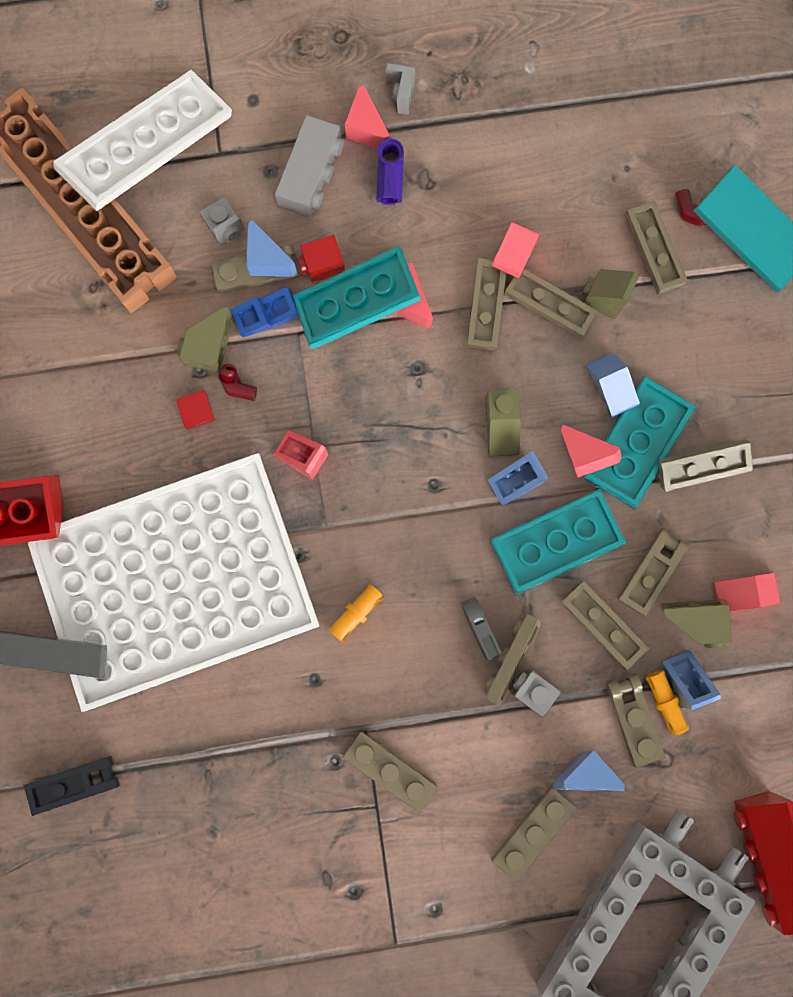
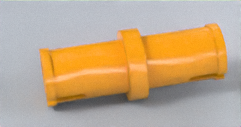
M369 584L352 604L348 603L345 606L347 610L328 630L343 643L344 639L360 622L363 624L367 620L365 616L384 596L374 586Z
M658 670L645 676L656 700L654 703L656 710L661 711L670 735H679L686 732L689 726L678 705L680 699L678 695L673 694L665 671Z

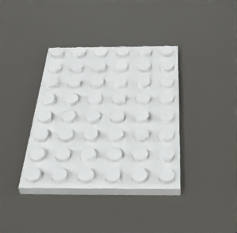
M259 453L62 522L59 538L27 542L58 639L107 645L104 677L94 678L70 674L82 712L320 627Z

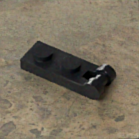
M112 755L23 785L32 816L119 787L118 777H114L111 767L114 765ZM99 770L102 782L94 784L91 773Z

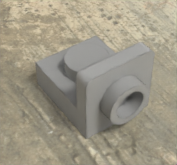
M387 63L385 68L386 83L394 85L392 100L397 101V113L409 115L415 86V68L409 67L404 63Z
M225 197L199 212L219 244L235 240L241 234V231L244 230L238 214H235Z
M531 669L527 673L522 671L512 684V687L515 688L512 695L541 717H544L561 693Z

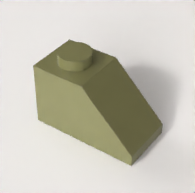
M600 269L595 279L589 276L582 291L583 294L587 295L583 303L596 309L599 313L615 319L628 302L640 274L631 271Z
M222 307L186 329L185 338L179 340L177 354L180 356L179 359L185 366L216 373L220 372L233 321L230 309Z
M519 389L488 390L485 397L489 457L519 455L521 432Z
M725 599L661 603L664 615L697 643L704 644L707 648L723 647L724 643L732 642L729 604Z

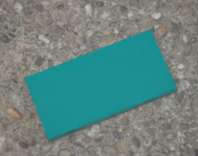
M736 165L732 166L693 211L775 292L781 291L793 277V222Z
M400 245L292 295L305 336L312 349L318 348L422 300Z
M646 376L641 379L635 389L640 404L621 413L605 439V442L620 448L622 456L620 462L582 477L633 509L637 508L659 471L658 460L668 456L697 407Z
M600 489L490 539V543L515 595L627 544Z

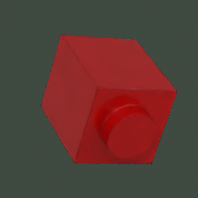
M334 235L300 245L302 256L297 259L302 274H309L311 283L345 271L344 261Z

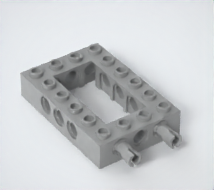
M676 809L662 834L660 832L656 834L636 820L536 982L540 996L606 997L590 981L655 874H657L703 906L693 911L690 916L692 921L680 941L676 939L673 944L675 946L674 951L664 967H659L657 971L658 977L648 994L642 997H699L756 902L735 887L736 883H734L749 857L730 845L716 870L713 868L711 871L680 850L682 847L679 844L690 826L695 822L694 820Z

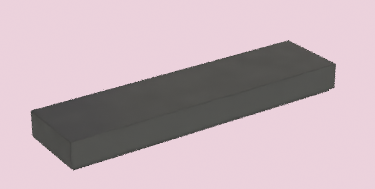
M0 631V664L101 678L105 675L107 645Z

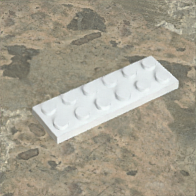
M190 70L53 161L54 169L98 211L229 119L232 109Z

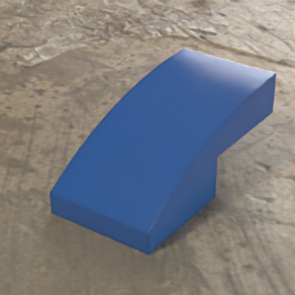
M286 286L262 299L256 296L230 309L242 337L253 335L299 317L291 289Z

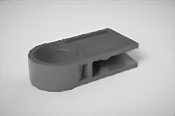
M472 597L461 602L463 612L485 659L490 660L501 655L502 652L477 599Z

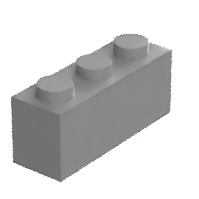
M306 115L275 193L278 207L311 218L314 209L318 210L323 200V192L321 190L325 182H330L334 170L332 162L335 156H340L344 145V139H341L340 126Z

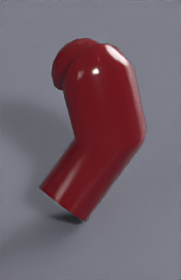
M689 189L677 191L675 197L681 219L695 226L707 225L693 211L697 204L692 203Z
M224 364L220 368L218 377L226 394L232 397L255 401L257 386L243 384L236 372V367L232 364Z

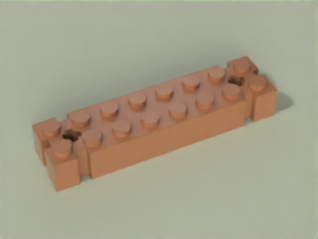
M21 87L6 98L3 102L7 107L0 112V155L132 314L150 300L146 295L148 291L156 287L160 292L178 278L176 273L116 199H113L96 211L54 169L53 161L73 149V147L49 118L42 113L25 89Z

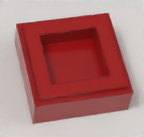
M205 390L176 399L186 429L215 420Z

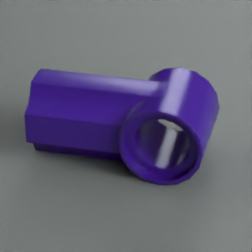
M385 139L380 143L377 150L376 201L394 205L402 203L404 148L396 139ZM387 153H394L398 158L394 161H387L384 159V156Z

